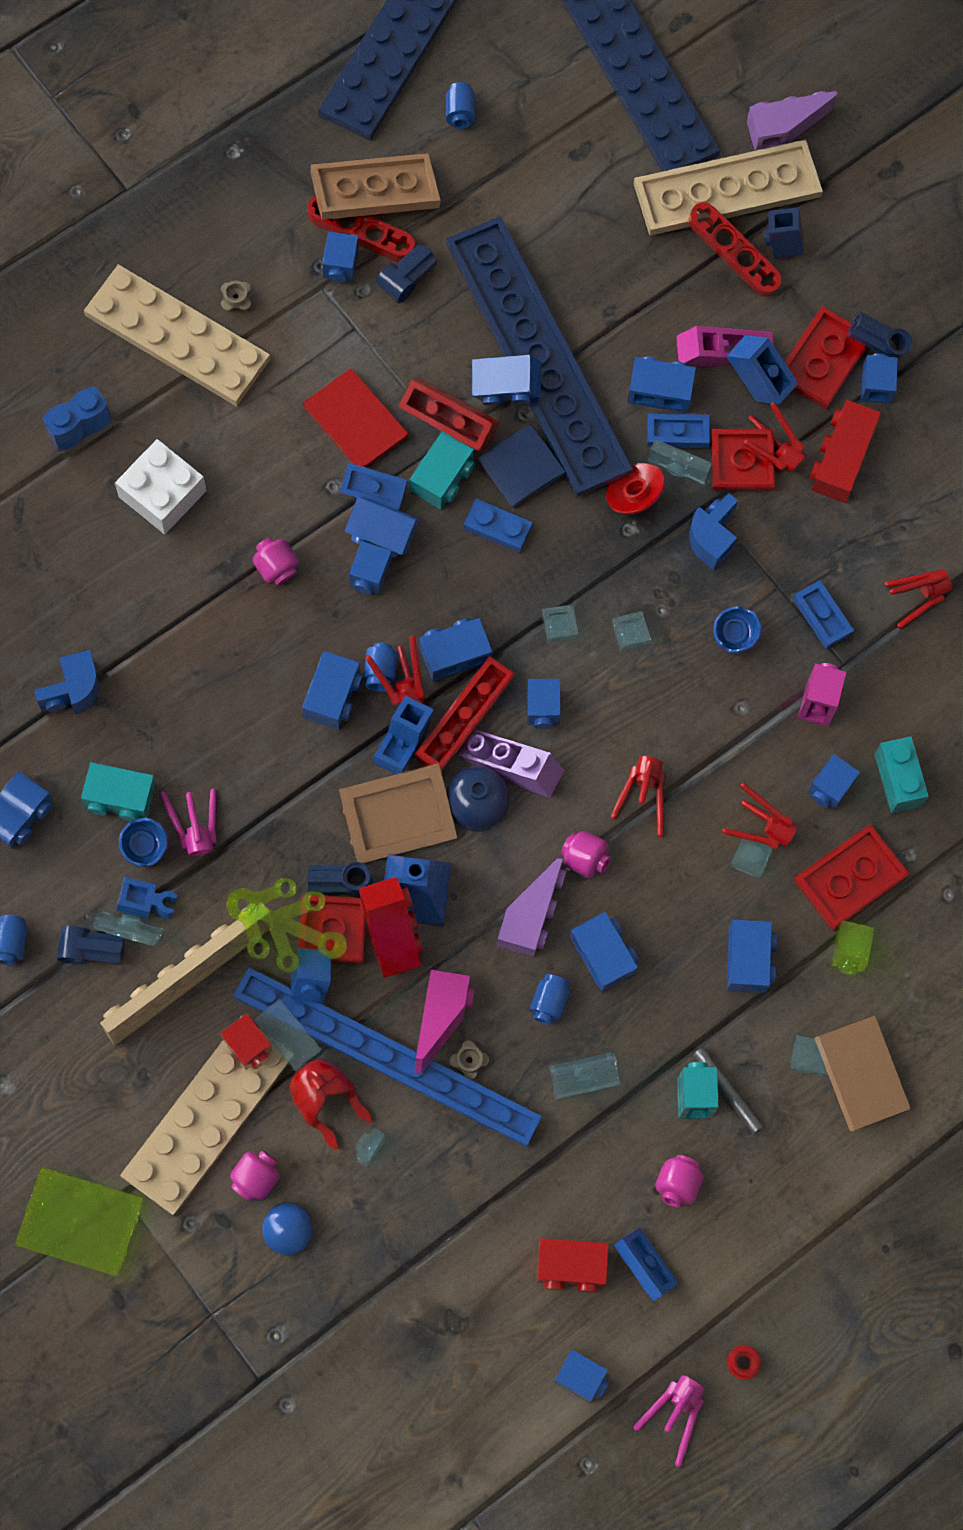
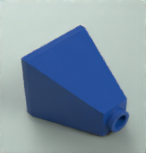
M388 855L384 880L397 877L401 889L408 888L413 907L408 908V911L413 910L417 923L437 926L444 925L451 862Z

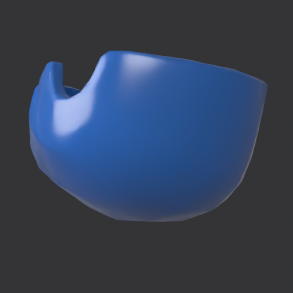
M734 606L723 610L715 619L713 636L718 646L732 654H741L752 650L758 643L762 625L754 611L741 606Z
M146 817L129 822L121 831L119 850L127 862L137 867L152 866L158 863L168 850V835L163 826L157 821Z
M286 1201L274 1205L263 1220L262 1233L266 1245L275 1253L286 1256L299 1253L305 1249L307 1244L310 1243L313 1233L312 1218L309 1212L298 1203Z

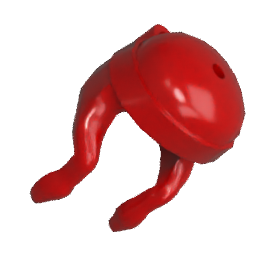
M316 1059L300 1068L291 1079L289 1090L296 1108L300 1111L307 1125L316 1128L323 1134L327 1145L331 1148L338 1149L336 1136L325 1123L317 1118L324 1105L326 1095L346 1093L356 1115L369 1124L371 1123L372 1119L369 1111L360 1104L356 1096L355 1085L335 1064L332 1065L324 1059Z

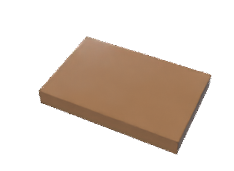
M875 1016L814 1038L850 1132L911 1109Z

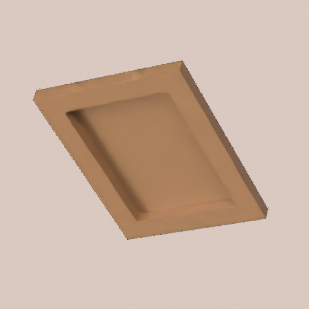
M439 764L339 789L343 814H345L351 837L350 843L353 845L357 862L366 863L388 857V855H396L457 838Z

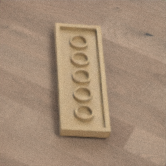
M806 140L634 178V187L649 236L691 227L688 221L689 214L692 208L701 202L710 203L725 218H731L819 198L823 192ZM706 212L702 215L698 213L696 220L699 223L702 221L709 223L707 221L709 215Z
M119 264L84 309V314L89 319L236 407L270 361V354Z
M260 902L256 906L251 904L245 907L237 915L238 920L230 926L224 924L217 928L211 934L212 939L203 946L200 944L193 946L185 953L184 957L186 959L176 966L170 964L157 975L159 979L150 986L146 984L140 986L130 995L132 999L123 1006L118 1004L110 1008L103 1015L105 1019L100 1024L115 1046L273 928L270 913L264 904Z
M260 1028L259 1030L272 1047V1052L268 1054L270 1059L257 1069L250 1067L245 1070L224 1041H222L120 1175L121 1178L174 1217L295 1057L293 1052Z

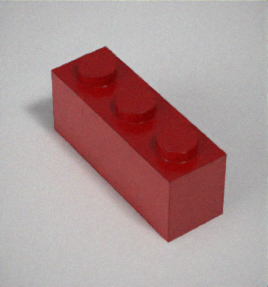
M422 378L411 380L398 406L477 451L487 448L500 423L495 418Z
M849 400L845 401L842 410L836 408L830 426L835 427L833 435L826 434L819 451L825 453L822 463L815 461L809 477L815 480L811 491L846 504L881 412Z
M397 877L359 888L375 956L383 977L385 978L421 966L418 953L423 951V946L418 932L413 933L414 930L418 929L413 910L408 911V908L413 907L408 888L401 889Z

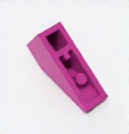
M695 326L677 335L679 362L694 367L732 366L726 356L744 336L768 337L773 344V333L769 331Z
M431 970L416 1055L415 1073L421 1074L457 1029L464 1019L465 1008L472 1009L475 989L468 988L470 976Z

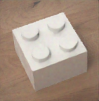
M158 439L115 482L119 498L164 535L206 492L204 476Z

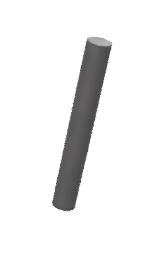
M701 1047L693 1056L698 1062L708 1063V1067H717L718 1089L751 1133H756L763 1125L705 1048Z

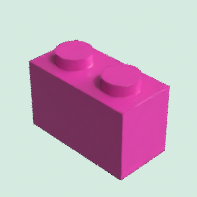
M830 663L815 664L806 683L798 719L829 726L838 708L846 671L839 670V667Z

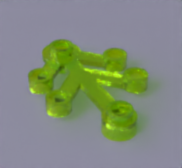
M280 878L276 881L275 885L256 893L247 888L234 890L227 899V911L232 918L242 921L249 939L247 950L253 958H265L270 950L268 942L261 937L256 918L268 924L279 954L277 966L282 971L292 972L299 965V959L292 952L285 931L318 946L319 952L327 958H339L346 951L347 943L344 936L340 933L330 931L323 934L290 919L308 911L321 910L326 902L322 893L310 891L304 896V899L272 911L262 906V904L278 897H292L296 892V883L292 879ZM287 881L290 884V891L287 894H283L280 887L283 882ZM313 895H317L319 898V904L316 907L310 905V898ZM242 898L246 899L248 903L244 911L238 908V901ZM332 938L335 946L331 951H328L325 944L328 939ZM258 942L262 943L264 947L263 952L259 955L254 952V945ZM289 955L292 957L293 963L289 968H286L283 965V959Z

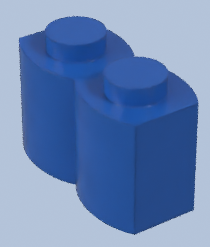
M96 387L86 388L78 392L69 403L53 407L43 417L47 434L58 450H66L75 446L85 435L102 430L111 420L108 405Z
M19 771L10 779L0 793V841L11 849H14L18 844L20 846L29 839L32 834V829H30L32 824L37 819L43 820L52 808L50 802L53 799L49 792Z

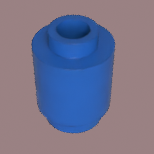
M456 82L450 85L446 93V121L456 129H465L476 120L475 92L470 84Z
M375 643L373 647L367 648L366 656L370 655L390 685L394 684L398 652L392 649L390 644ZM365 659L363 676L364 681H366L365 687L372 691L386 692Z
M14 915L0 916V964L12 966L16 965V961L23 960L28 928L25 926L26 919Z
M545 974L544 979L538 983L529 1009L534 1014V1020L546 1025H552L553 1021L559 1022L561 1020L570 994L568 989L569 981L556 975Z

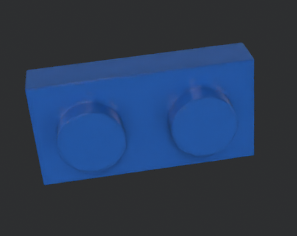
M648 413L647 447L708 448L709 415Z
M348 463L340 493L356 498L364 496L400 510L409 480Z
M475 499L463 524V529L520 553L532 529L533 522Z
M821 580L794 594L793 601L825 649L832 647L853 634V628Z
M640 1228L614 1245L620 1253L622 1260L629 1266L644 1291L648 1293L653 1301L679 1284Z

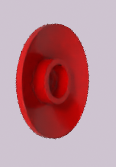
M647 463L635 464L631 466L633 469L632 474L610 483L607 488L606 499L611 509L620 514H635L652 506L659 499L665 487L664 475L658 467Z

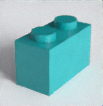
M442 431L409 479V492L441 510L446 501L451 503L459 490L457 485L462 477L467 479L475 467V462H473L474 449Z
M912 737L880 743L874 755L891 814L922 807L929 796Z
M90 762L81 800L84 807L88 808L87 811L96 815L105 816L109 812L118 814L120 819L129 822L144 817L148 818L156 782L154 776L150 774Z
M692 1062L688 1064V1067L682 1069L677 1078L678 1119L712 1118L718 1109L717 1067H708L706 1062Z

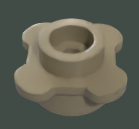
M240 281L224 283L221 286L224 299L221 302V307L225 311H230L233 308H240L243 311L248 310L251 307V301L248 299V293L251 291L250 285ZM234 295L239 296L237 299L233 298Z
M465 1041L458 1053L450 1057V1065L453 1068H458L463 1072V1076L470 1080H474L479 1069L487 1066L489 1063V1056L486 1053H481L475 1047L473 1041ZM470 1057L473 1061L472 1063H467L466 1059Z

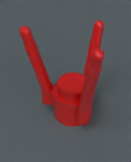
M773 402L770 407L792 444L788 440L782 444L774 436V446L778 449L774 454L777 457L749 440H745L744 445L773 463L780 471L785 468L790 473L807 456L802 451L805 446L798 440L776 403ZM749 415V420L757 429H767L754 415Z
M944 569L934 572L928 571L920 575L899 578L884 583L885 587L899 586L890 590L891 595L920 588L924 597H931V600L897 624L898 629L911 623L934 605L944 602V594L952 590L950 577Z
M415 636L410 637L414 678L411 677L404 649L399 645L397 651L405 679L396 683L397 689L395 691L370 655L366 656V661L389 694L392 705L398 703L400 705L405 696L420 703L425 701L423 698L425 692L422 686Z
M640 756L638 758L637 767H631L629 778L610 816L611 819L617 818L635 780H637L636 784L641 786L640 804L645 803L648 788H654L656 784L657 836L659 838L664 836V781L666 776L661 772L663 767L661 760L651 756Z
M741 783L740 788L773 815L770 816L746 800L741 801L742 806L768 822L764 829V833L768 834V838L728 828H723L722 833L765 844L775 850L779 844L786 847L796 832L797 824L793 823V819L782 814L747 784Z

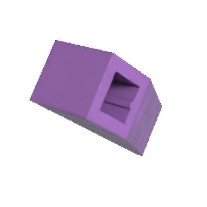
M819 91L810 96L799 98L791 96L783 101L772 103L760 102L750 106L747 125L754 151L788 144L833 110L837 92L826 93L825 91Z
M476 729L466 740L458 755L460 758L476 766H485L495 770L504 780L524 790L549 798L564 772V769L550 752Z
M557 858L507 908L497 939V947L534 957L537 948L543 950L548 931L543 930V925L546 918L552 919L557 904V901L552 899L555 888H562L566 871L561 869L563 859Z

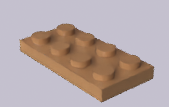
M428 153L311 165L310 173L321 220L440 207L441 200Z

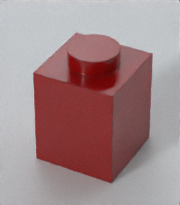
M245 1014L220 1033L224 1043L245 1070L250 1067L257 1069L270 1059L268 1054L272 1052L271 1044L248 1014Z

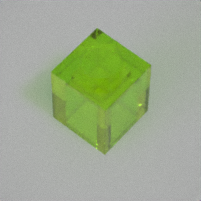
M842 921L837 929L831 965L839 967L838 970L847 974H857L858 971L863 972L869 961L874 927Z

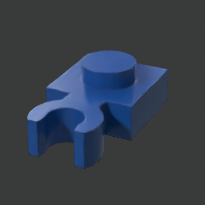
M124 877L116 911L148 918L151 910L155 911L161 918L171 919L174 909L165 907L163 903L175 904L177 894L171 891H164L160 894L155 893L156 884Z

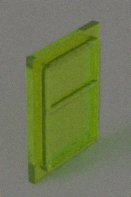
M41 1167L14 1245L118 1277L124 1257L127 1255V1248L135 1224L138 1222L137 1218L144 1198Z

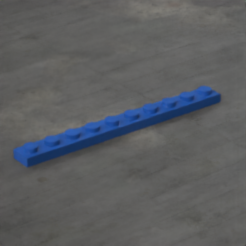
M249 967L233 995L234 999L526 1148L542 1118L541 1115L432 1060L421 1074L415 1073L417 1052L318 1002L291 999V988Z

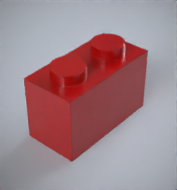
M541 1238L538 1253L537 1283H544V1289L564 1290V1285L578 1286V1292L598 1293V1287L604 1288L606 1285L608 1243Z

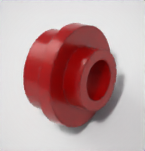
M740 1345L729 1353L727 1367L735 1378L749 1380L758 1374L761 1368V1358L754 1348ZM744 1356L748 1358L750 1365L747 1369H741L738 1366L739 1357Z

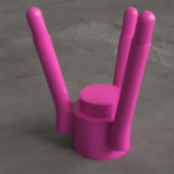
M211 789L208 831H206L205 825H199L192 793L188 792L186 794L192 827L186 829L187 835L166 792L161 791V799L179 836L182 850H187L188 856H200L212 852L213 845L217 844L215 834L216 789Z
M683 1375L678 1383L673 1381L670 1383L666 1392L634 1425V1430L639 1431L672 1396L671 1402L676 1408L665 1426L667 1433L672 1430L682 1411L689 1412L691 1409L675 1461L676 1467L682 1465L698 1412L704 1403L701 1396L705 1391L704 1387Z

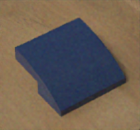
M531 424L504 439L478 458L507 501L515 509L537 491H545L566 474L557 458Z

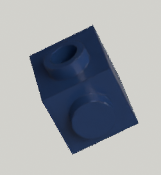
M799 207L769 211V228L764 229L766 247H772L774 258L804 255V232Z

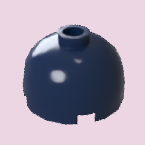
M471 766L461 770L451 780L446 791L452 818L456 824L469 831H486L491 829L492 826H495L505 818L509 808V790L504 779L495 770L485 766Z

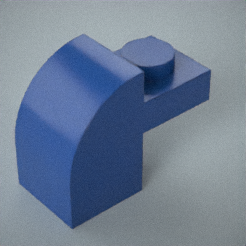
M729 493L722 501L717 498L706 512L698 507L694 513L689 530V543L692 551L712 570H715L733 551L737 540L735 535L722 526L735 513L738 500Z
M91 650L59 658L65 682L34 690L41 711H59L71 703L76 715L85 711L93 704L99 692V678Z
M405 696L391 718L388 733L374 754L372 763L394 774L403 773L410 760L414 759L415 753L425 738L434 709Z

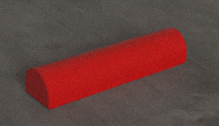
M489 656L415 753L416 760L423 767L439 764L442 773L513 680L515 673Z

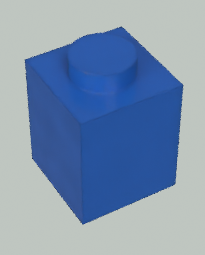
M328 231L322 263L323 278L336 283L353 282L359 251L357 235Z
M882 353L867 355L862 368V402L892 403L896 393L898 358L889 357Z
M362 541L349 573L350 585L360 593L371 594L372 592L379 595L392 562L391 550Z
M528 679L527 725H534L537 729H550L553 725H559L560 679Z
M833 754L811 784L808 793L812 795L811 798L819 806L835 810L856 781L860 772Z
M298 947L291 968V999L323 1003L331 982V952Z
M571 1350L554 1383L590 1403L594 1396L600 1399L609 1383V1380L604 1378L608 1370Z

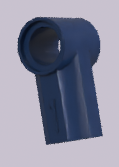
M418 244L396 265L394 263L387 265L378 275L376 284L394 301L400 304L412 294L416 284L437 265V260L425 245Z
M863 312L857 314L848 330V337L872 349L876 354L882 353L889 357L900 358L912 348V337L905 329H892ZM890 340L895 343L897 350L892 348Z
M351 862L348 865H309L307 878L309 895H351L361 898L359 888L372 885L373 879L369 868L361 862ZM355 874L366 876L364 883L359 886H353L349 881Z
M62 926L57 960L77 965L86 964V961L121 965L124 956L125 937L122 935L95 933L79 926Z

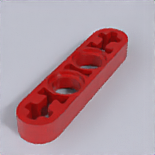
M316 196L312 197L308 202L307 212L311 223L329 232L357 235L358 245L395 262H399L415 248L412 235L370 215L351 217L356 221L354 227L346 229L339 224L342 218H335L333 222H331V219L321 220V215L316 214V209L319 210ZM371 229H377L382 232L383 236L377 241H372L367 238L366 233ZM402 243H406V248H402L401 251L396 250V245L400 246Z
M706 202L696 204L688 218L691 228L756 293L761 296H771L781 284L779 271L713 205ZM705 212L708 213L707 221L712 226H714L715 222L719 223L712 234L708 233L711 226L706 221L699 223L696 220L698 213L701 215ZM722 231L728 232L732 237V243L728 246L720 245L716 240L717 233ZM740 253H749L753 257V265L750 267L741 266L737 260ZM758 264L762 266L759 273L764 278L768 276L773 278L771 282L773 287L769 284L765 287L762 286L761 281L763 278L757 272L754 277L750 275Z

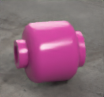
M269 537L256 546L258 552L254 555L252 562L266 583L275 582L278 586L298 573L296 568L299 565V560L286 540L278 539L274 541L272 537Z
M586 830L580 831L577 834L572 833L565 841L561 851V855L564 856L565 866L586 878L594 877L598 872L603 874L611 862V856L608 855V843Z
M263 1150L259 1155L254 1152H246L230 1174L233 1181L232 1189L250 1202H253L254 1199L264 1200L280 1179V1173L275 1168L278 1161Z
M677 1155L676 1158H670L664 1162L656 1180V1190L662 1196L661 1200L671 1207L679 1208L680 1205H690L695 1202L704 1182V1174L700 1170V1164L687 1156Z

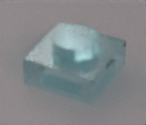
M573 604L542 609L547 642L578 638Z
M642 611L612 618L611 624L620 651L650 644L651 638Z
M742 839L730 866L760 879L773 848L765 844Z
M373 1128L370 1135L364 1132L354 1148L358 1151L356 1160L368 1168L385 1142V1134L376 1128Z

